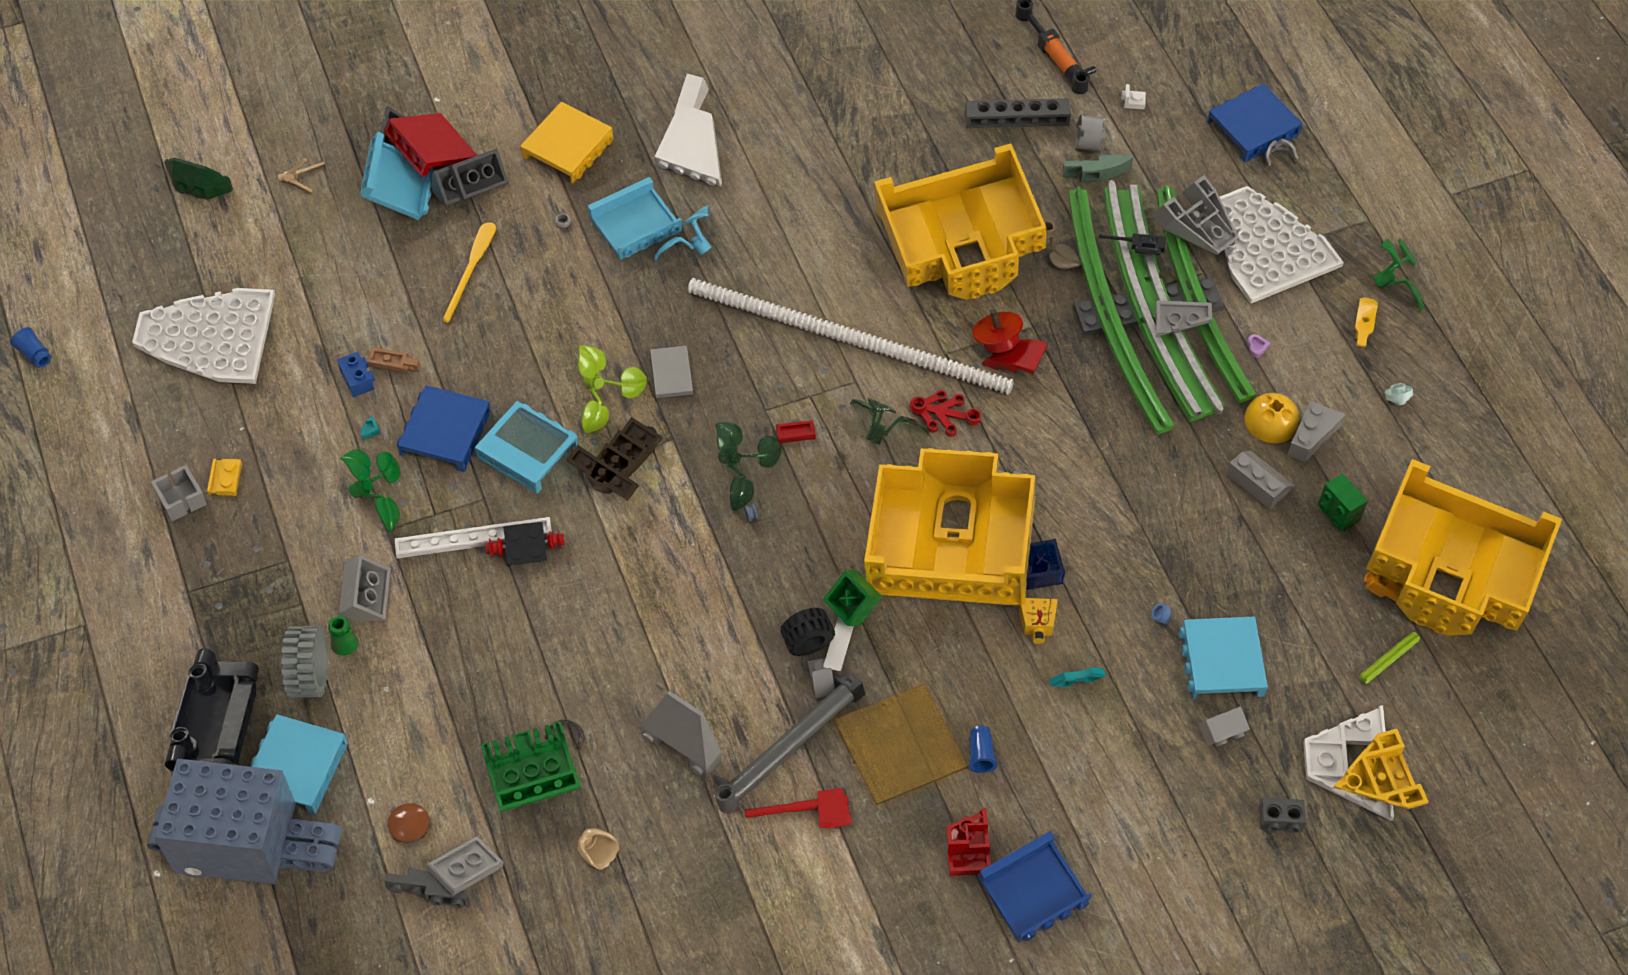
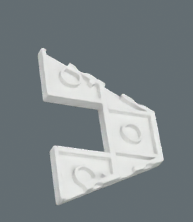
M1381 705L1366 714H1360L1357 718L1346 720L1332 729L1321 731L1318 735L1305 738L1303 742L1306 780L1392 821L1394 818L1392 804L1333 788L1348 770L1346 744L1369 745L1378 733L1386 732L1383 706Z

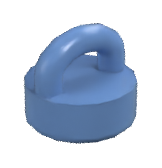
M1158 603L1152 609L1151 617L1156 622L1166 625L1171 619V609L1164 603Z

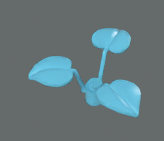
M706 205L699 209L683 224L685 226L691 222L697 234L691 239L692 244L681 237H675L659 248L654 260L657 261L658 256L663 251L680 241L688 245L691 250L695 248L700 255L707 252L712 246L702 235L696 221L700 217L709 216L710 206Z

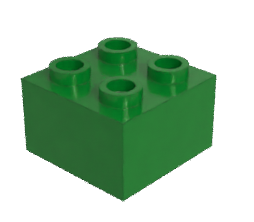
M1342 473L1324 485L1317 505L1323 513L1328 515L1332 523L1343 532L1361 520L1368 500Z
M845 570L822 600L847 626H860L883 596L857 570Z

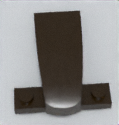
M631 417L622 431L618 430L609 444L606 442L597 457L577 445L566 460L585 473L589 483L595 490L606 494L614 492L628 501L639 487L629 477L648 458L663 438Z

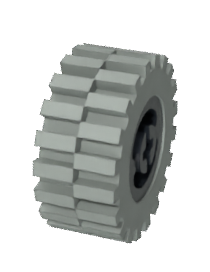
M290 626L285 632V638H283L284 647H282L283 658H281L283 669L281 671L284 677L282 680L283 685H285L284 690L289 698L322 697L325 693L324 689H326V681H328L329 654H327V637L322 626Z

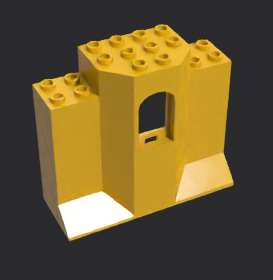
M1012 144L994 148V159L899 186L894 187L892 177L874 181L876 213L884 223L907 287L918 286L921 283L943 278L949 295L965 300L976 299L982 295L993 294L1002 290L1018 276L1019 257L1046 248V225ZM978 242L985 261L961 267L955 248Z
M921 448L918 467L879 464L864 559L866 580L881 595L1015 606L1025 604L1027 569L1035 506V475L999 473L998 454L954 451L950 449ZM960 500L971 505L968 530L941 528L943 509L946 503ZM948 534H959V538L948 537Z
M1412 459L1397 490L1366 569L1376 575L1389 578L1393 582L1403 584L1396 604L1410 621L1415 622L1419 626L1430 628L1436 633L1447 636L1470 635L1473 633L1481 617L1503 625L1507 629L1517 631L1529 612L1562 519L1543 511L1538 521L1426 477L1431 466ZM1436 570L1463 580L1455 600L1429 590Z

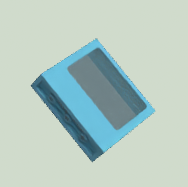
M516 401L476 445L475 451L478 459L538 494L542 489V478L570 446L575 448L579 444L578 437L573 431L566 430L558 422L549 420L540 412L537 413L529 405Z

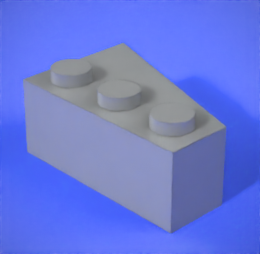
M1310 401L1292 440L1288 456L1306 462L1325 441L1331 438V435L1342 427L1346 414Z

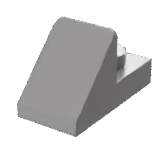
M826 658L808 661L809 674L816 700L826 698L835 690L832 669L823 667Z

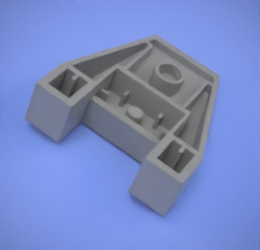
M1205 175L1182 192L1192 204V207L1187 211L1173 197L1152 214L1164 230L1216 255L1239 238L1216 189Z
M671 691L665 695L640 726L642 738L646 742L654 743L658 746L661 741H664L690 759V768L698 776L702 775L707 779L722 761L721 750L703 712Z

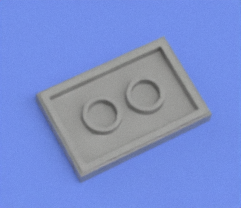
M687 346L650 349L656 398L693 395Z
M476 836L428 863L426 869L454 896L501 869L504 862Z

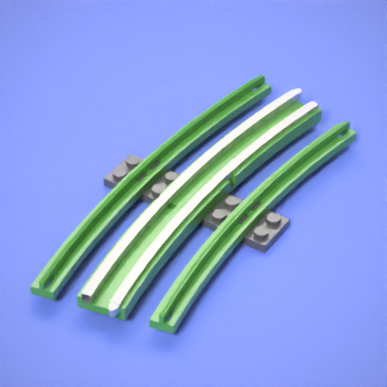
M1110 180L1108 187L1104 189V202L1110 236L1129 238L1133 236V233L1149 235L1140 187L1130 185L1129 190H1116L1115 182ZM1165 185L1164 189H1157L1158 208L1173 197L1176 199L1175 189H1169V185ZM1077 186L1076 190H1069V204L1076 244L1091 296L1090 300L1074 302L1073 305L1083 335L1104 332L1132 394L1156 435L1172 430L1174 424L1147 379L1124 327L1139 325L1165 382L1189 422L1214 413L1222 414L1224 403L1203 370L1184 331L1180 330L1156 337V301L1212 303V312L1223 310L1224 305L1213 278L1198 280L1185 239L1163 229L1178 284L1164 285L1162 278H1159L1160 271L1155 255L1136 253L1134 249H1131L1132 242L1111 239L1126 293L1111 296L1095 241L1087 190H1081V186ZM1212 315L1211 323L1196 326L1204 345L1238 404L1254 399L1256 392L1239 367ZM1240 389H1243L1245 395L1241 393Z

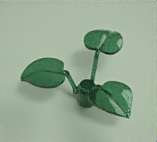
M867 398L869 403L859 399H852L850 404H858L872 412V423L866 439L880 445L883 436H887L898 422L917 425L929 435V430L923 424L901 415L887 430H884L886 426L880 424L884 410L896 413L894 409L872 398ZM877 412H879L877 422H875Z
M721 422L715 424L717 445L720 450L718 459L721 463L727 464V468H731L739 475L732 480L730 486V504L732 510L736 511L746 506L752 500L754 487L753 483L750 480H745L746 476L733 465L739 463L741 457H759L760 466L770 468L778 462L781 456V446L775 437L765 436L759 441L758 454H741L737 451V446L743 440L740 427L733 423Z

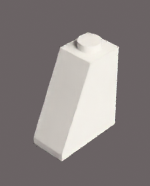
M691 74L686 75L675 112L680 103L700 109L709 90L704 78Z

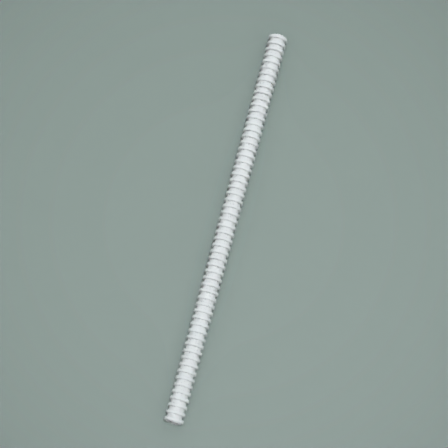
M692 278L688 285V293L690 294L693 293L694 295H699V297L704 296V298H709V300L714 299L715 302L720 301L721 304H730L731 307L735 306L743 311L746 309L747 312L751 311V313H757L759 316L762 314V317L767 316L768 319L773 318V320H778V322L783 321L784 324L789 323L790 326L794 325L796 328L799 326L800 329L805 328L806 331L810 330L812 333L815 331L816 334L821 333V336L826 335L828 338L831 336L832 339L837 338V341L842 340L843 343H852L853 346L858 345L859 348L864 347L865 350L869 349L871 352L874 350L875 353L880 352L881 355L885 354L887 357L890 355L891 358L896 357L897 360L902 359L903 362L906 360L909 364L911 362L913 365L918 364V367L923 366L925 369L928 367L931 371L934 369V372L940 371V374L945 373L947 376H956V379L962 378V381L967 380L968 383H978V386L984 385V388L989 387L990 390H1000V393L1006 392V395H1009L1013 388V379L1008 380L1007 377L1002 378L1001 375L998 377L995 373L992 375L991 372L986 373L985 370L980 371L979 368L976 370L973 366L970 368L969 365L964 366L963 363L958 364L957 361L954 363L951 359L948 361L947 358L942 359L941 356L937 357L935 354L932 356L931 353L926 354L925 351L920 352L919 349L915 350L913 347L910 349L909 346L904 347L903 344L899 345L897 342L894 344L891 340L888 342L887 339L882 340L881 337L877 338L875 335L872 337L871 334L866 335V332L861 333V331H855L853 328L850 330V327L845 328L844 325L839 326V324H834V322L829 323L828 320L823 321L822 318H813L812 315L807 316L806 313L802 314L800 311L797 313L796 310L791 311L790 308L786 309L784 306L781 308L780 305L775 306V303L770 304L768 301H759V298L754 299L753 296H744L743 293L738 294L737 291L733 292L731 289L728 291L727 288L723 289L715 284L712 286V283L707 284V282H701L699 279L696 281V278Z

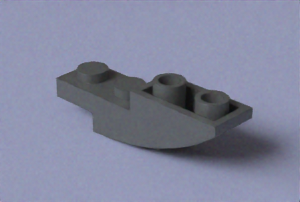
M409 868L407 876L389 873L385 875L384 882L386 888L391 892L401 893L405 891L413 895L425 894L427 902L435 906L448 904L454 908H462L463 906L469 907L470 905L468 895L464 891L453 896L430 872Z

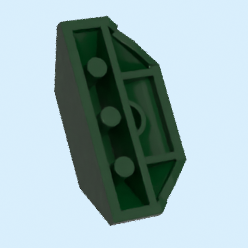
M175 157L164 161L172 184L179 193L209 200L233 190L230 178L222 176L211 168Z

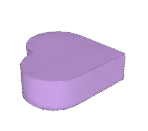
M1256 334L1250 335L1247 340L1249 354L1256 358L1262 356L1271 344Z

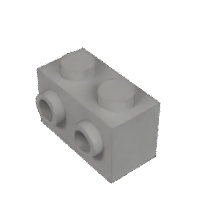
M1241 706L1198 723L1207 746L1214 743L1216 747L1228 743L1227 738L1232 737L1233 740L1245 736V731L1250 730Z

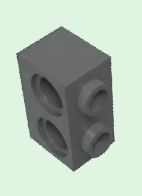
M1262 798L1259 805L1260 829H1266L1270 832L1286 830L1290 833L1302 831L1306 823L1304 800ZM1268 814H1273L1276 818H1271ZM1289 815H1294L1297 819H1292Z

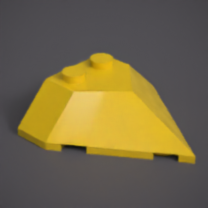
M1398 729L1378 733L1333 787L1406 809L1428 804V799L1422 785H1415L1402 753L1405 746Z

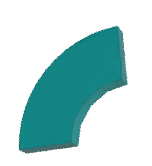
M1090 667L1077 672H1063L1050 678L1049 682L1052 687H1069L1075 682L1083 681L1085 684L1105 677L1106 674L1104 669Z

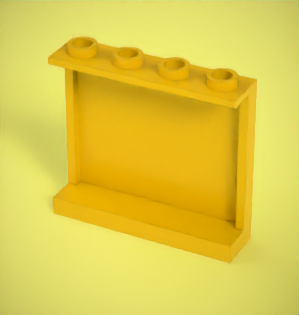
M560 102L521 144V156L526 160L532 156L569 175L570 181L573 184L577 179L581 178L587 168L591 167L593 161L602 154L607 145L612 143L614 139L612 127Z

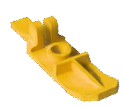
M1364 297L1359 300L1355 330L1357 332L1355 337L1357 339L1356 346L1366 347L1367 337L1373 333L1378 302L1374 299Z

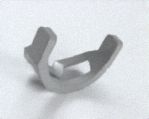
M1281 139L1278 142L1274 140L1268 146L1264 157L1267 166L1271 165L1269 155L1274 151L1287 152L1293 157L1294 161H1298L1296 148L1285 139ZM1282 144H1285V145L1289 146L1290 149L1285 148V147H1279V146H1281Z

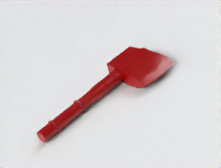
M842 788L818 791V799L745 810V817L749 818L818 809L819 828H837L852 824L848 809V795H844Z

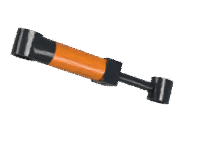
M1018 0L1015 13L1016 18L1020 21L1029 20L1039 33L1038 47L1043 53L1047 52L1071 83L1072 91L1076 94L1086 93L1089 87L1090 74L1096 72V67L1092 66L1082 70L1059 41L1060 36L1055 29L1045 31L1032 15L1033 1Z

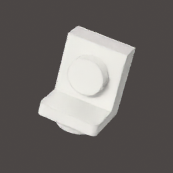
M1126 84L1125 90H1122L1121 101H1124V108L1145 109L1146 92L1130 91V84Z

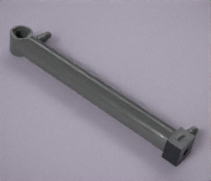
M849 672L843 677L836 673L833 674V680L839 686L733 780L728 782L724 778L716 776L715 782L719 786L716 788L714 795L719 809L724 813L735 811L738 808L739 801L824 725L850 702L857 703L865 696L862 681Z

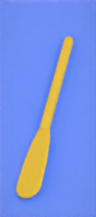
M484 223L479 228L471 249L469 263L443 317L445 323L451 320L476 263L486 251L497 228L494 223Z

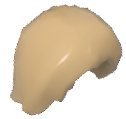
M588 828L579 838L577 850L589 865L602 870L608 867L609 863L616 858L619 845L617 839L612 834L601 829Z

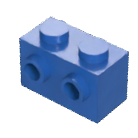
M355 352L337 359L339 370L353 398L374 390L372 382L375 381V378L371 371H367L368 364L364 357L361 358L359 353Z

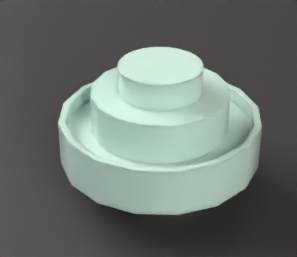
M1404 383L1394 384L1385 391L1386 400L1395 403V405L1406 404V401L1413 396V389Z

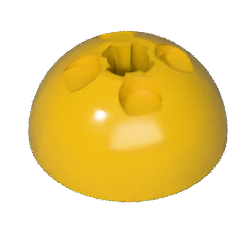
M1265 393L1256 397L1248 405L1244 421L1248 431L1255 438L1266 443L1278 444L1287 442L1295 436L1300 425V414L1295 403L1287 396L1279 393Z

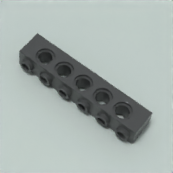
M1069 98L966 101L965 103L966 128L1069 126L1070 123Z

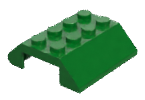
M561 721L552 723L555 737L552 736L549 724L545 725L544 730L548 737V741L545 742L540 741V734L537 728L532 729L535 743L532 741L529 730L512 735L516 749H513L510 737H505L504 741L508 752L504 754L500 753V746L497 740L492 741L495 755L492 754L489 742L481 744L500 812L581 789Z

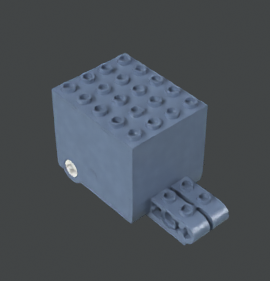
M177 759L165 803L157 808L147 847L160 852V854H164L175 873L194 878L215 877L276 884L280 867L318 872L332 870L342 834V827L332 823L293 819L296 803L282 770Z

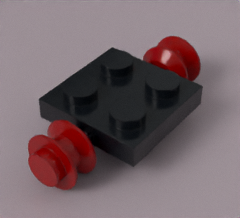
M543 522L503 526L505 542L503 543L500 538H497L496 542H492L489 539V543H486L487 555L491 554V558H493V555L497 553L501 557L506 550L508 566L547 561L545 545L548 543V547L553 550L554 546H559L562 549L561 545H565L564 533L560 534L558 530L557 534H552L549 531L546 539L544 537Z

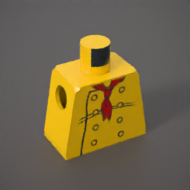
M1025 598V604L1018 606L1024 635H1033V642L1035 644H1043L1045 636L1052 635L1058 599Z

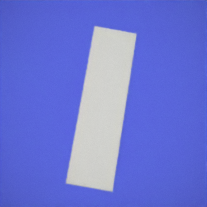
M839 617L834 629L835 636L830 642L823 666L824 668H831L837 671H841L854 627L847 626Z

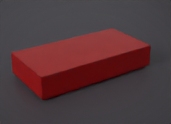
M813 420L776 424L778 444L816 439Z

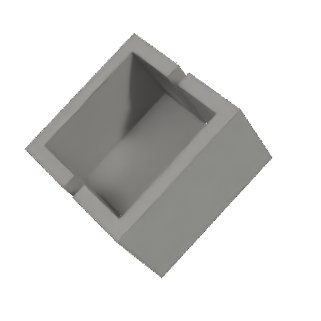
M187 465L170 472L176 485L172 487L167 474L151 481L155 494L171 522L187 515L188 510L193 512L207 505L203 492Z

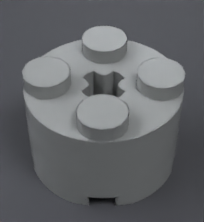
M1080 115L1076 125L1078 129L1077 133H1075L1074 147L1079 150L1100 152V141H1104L1105 131L1102 130L1105 125V118Z

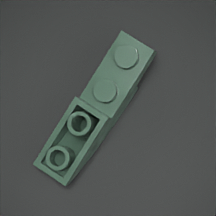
M1105 154L1098 155L1097 160L1064 161L1062 176L1063 178L1080 177L1081 183L1110 179L1131 169L1133 155Z

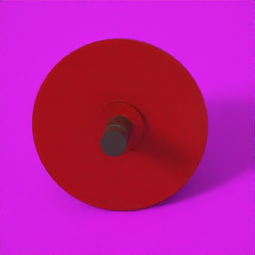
M991 309L989 311L990 315L981 319L974 326L973 337L977 342L984 344L985 350L990 353L1009 351L1020 341L1019 333L1023 328V320L1016 313H997L996 309Z

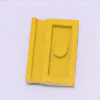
M213 459L207 488L208 495H237L242 468L241 459Z

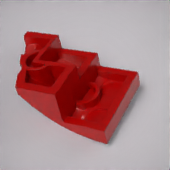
M1020 339L1013 349L1003 353L992 354L982 362V365L997 371L1001 367L1015 373L1019 369L1034 375L1048 343L1039 340Z
M986 808L980 809L979 813L971 817L966 816L961 821L946 826L949 876L978 875L981 870L991 865Z

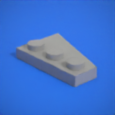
M1156 301V337L1211 323L1212 303Z

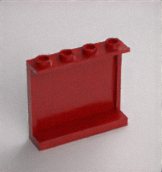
M441 113L392 118L388 120L384 132L421 177L428 176L430 167L452 165L477 156Z

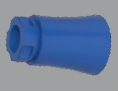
M22 328L13 335L10 342L11 346L20 351L37 368L45 367L50 362L51 355L37 338L32 328Z
M983 725L975 726L970 730L969 769L975 773H988L997 768L992 736L988 727Z

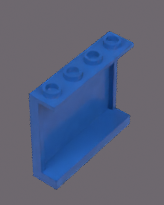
M1265 84L1258 87L1255 86L1250 91L1241 93L1236 98L1227 100L1218 107H1213L1209 111L1207 119L1208 124L1214 121L1242 150L1241 159L1244 162L1267 152L1268 146L1274 140L1277 142L1281 139L1288 141L1298 136L1303 124Z
M426 385L423 392L419 393L416 407L412 408L409 422L405 423L402 437L398 438L397 447L399 448L400 456H403L405 451L454 463L456 464L457 471L465 472L491 414L490 402Z
M1051 831L984 868L977 876L1018 942L1023 939L1025 941L1032 939L1037 935L1035 932L1040 929L1045 931L1054 925L1053 922L1059 918L1061 921L1068 918L1074 909L1082 910L1089 905L1088 901L1092 897L1091 893L1086 894L1053 843L1055 837Z

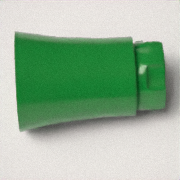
M340 615L331 618L328 623V631L332 651L341 656L353 653L358 647V638L353 632L349 621Z

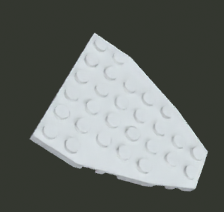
M1246 186L1220 196V199L1239 237L1224 249L1231 278L1250 304L1343 266L1344 262L1323 235H1316L1311 231V227L1308 224L1305 226L1297 221L1298 217L1276 202L1274 204L1265 200L1266 196L1256 193L1253 189Z
M235 288L232 289L231 293L221 294V292H216L215 296L204 298L201 295L175 301L174 305L166 308L159 306L153 310L140 312L132 341L133 346L166 364L218 382L256 384L275 299V291Z

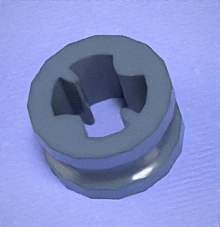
M754 503L750 507L744 506V512L749 523L752 522V519H759Z

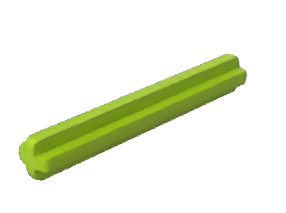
M1411 632L1362 672L1359 677L1360 680L1368 684L1419 642L1420 636L1416 632Z

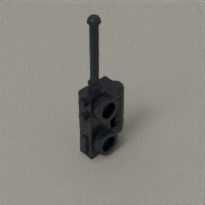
M1133 233V236L1129 238L1099 235L1100 239L1132 242L1131 249H1134L1139 254L1158 256L1161 252L1164 253L1165 237L1137 233Z

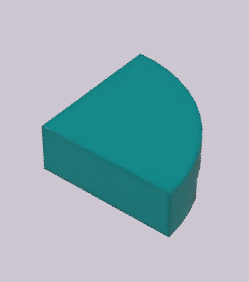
M374 416L368 418L361 429L362 440L381 434Z

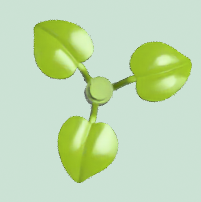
M580 345L578 371L583 376V384L590 388L589 391L592 392L598 401H589L585 405L582 414L583 432L591 433L602 429L609 420V410L606 406L601 405L602 400L595 390L602 388L604 383L621 386L620 392L622 396L634 398L645 389L647 377L639 368L628 367L621 374V382L604 380L599 375V371L603 370L606 366L604 353L595 347Z

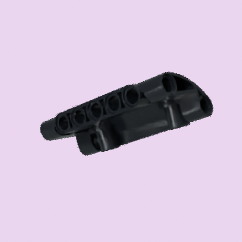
M202 648L197 651L194 664L188 670L169 734L171 743L165 760V767L168 770L174 771L177 759L230 765L238 764L256 698L258 665L253 662H217L215 653L212 650Z

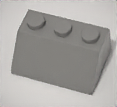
M1252 451L1241 452L1230 462L1226 474L1269 510L1295 488L1294 484Z
M360 554L345 562L339 614L354 621H384L386 619L391 568Z

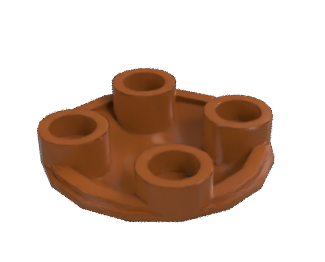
M406 803L392 811L388 818V829L396 841L411 842L426 836L430 819L427 811L422 806L415 803Z

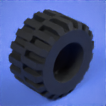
M819 607L804 609L795 613L780 628L784 642L790 654L794 656H805L815 653L827 646L835 636V630L826 611Z

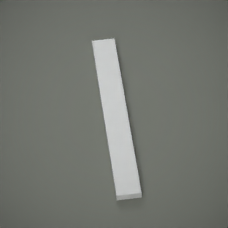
M550 517L395 538L396 557L404 558L486 546V543H489V539L492 542H496L497 538H500L504 543L503 526L543 522L544 537L547 538L549 531L552 533Z

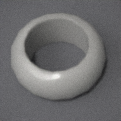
M561 213L555 217V224L560 228H566L571 223V218L568 214ZM560 219H567L564 223L559 222Z

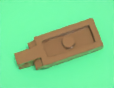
M372 347L367 359L368 366L400 372H408V370L419 372L421 367L419 360L413 359L408 353Z

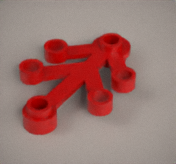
M938 390L936 394L925 399L923 397H915L909 404L910 411L921 415L927 424V430L931 433L938 430V422L933 420L929 413H934L945 427V434L949 437L956 435L957 427L946 416L966 420L972 426L979 424L981 421V412L977 409H970L967 413L949 409L953 406L961 407L964 405L965 397L962 394H956L954 398L946 401V392ZM936 401L939 402V403H941V404H939V405H937V406L931 405L932 403H934V402H936Z

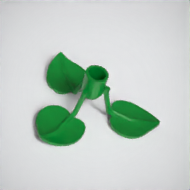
M1400 238L1398 243L1405 253V258L1400 260L1395 246L1387 239L1382 243L1381 247L1387 250L1395 261L1385 270L1374 275V280L1380 289L1388 284L1393 286L1405 283L1417 299L1420 312L1422 311L1423 301L1415 285L1408 279L1393 280L1396 278L1393 270L1402 266L1408 259L1414 266L1416 264L1415 258L1405 242Z
M362 450L347 452L340 459L348 466L350 472L358 480L349 486L351 496L354 498L363 496L364 499L368 497L377 498L375 500L376 511L388 532L392 531L400 516L396 502L391 497L385 498L383 495L369 493L372 490V482L383 476L388 483H394L399 479L400 466L398 461L389 452L379 453L376 458V464L382 473L367 480L371 473L369 469L371 461L368 455Z

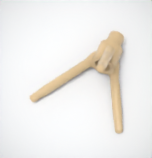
M304 158L292 169L284 171L283 174H278V180H285L311 193L312 189L297 181L298 174L323 166L325 162L297 170L307 161Z

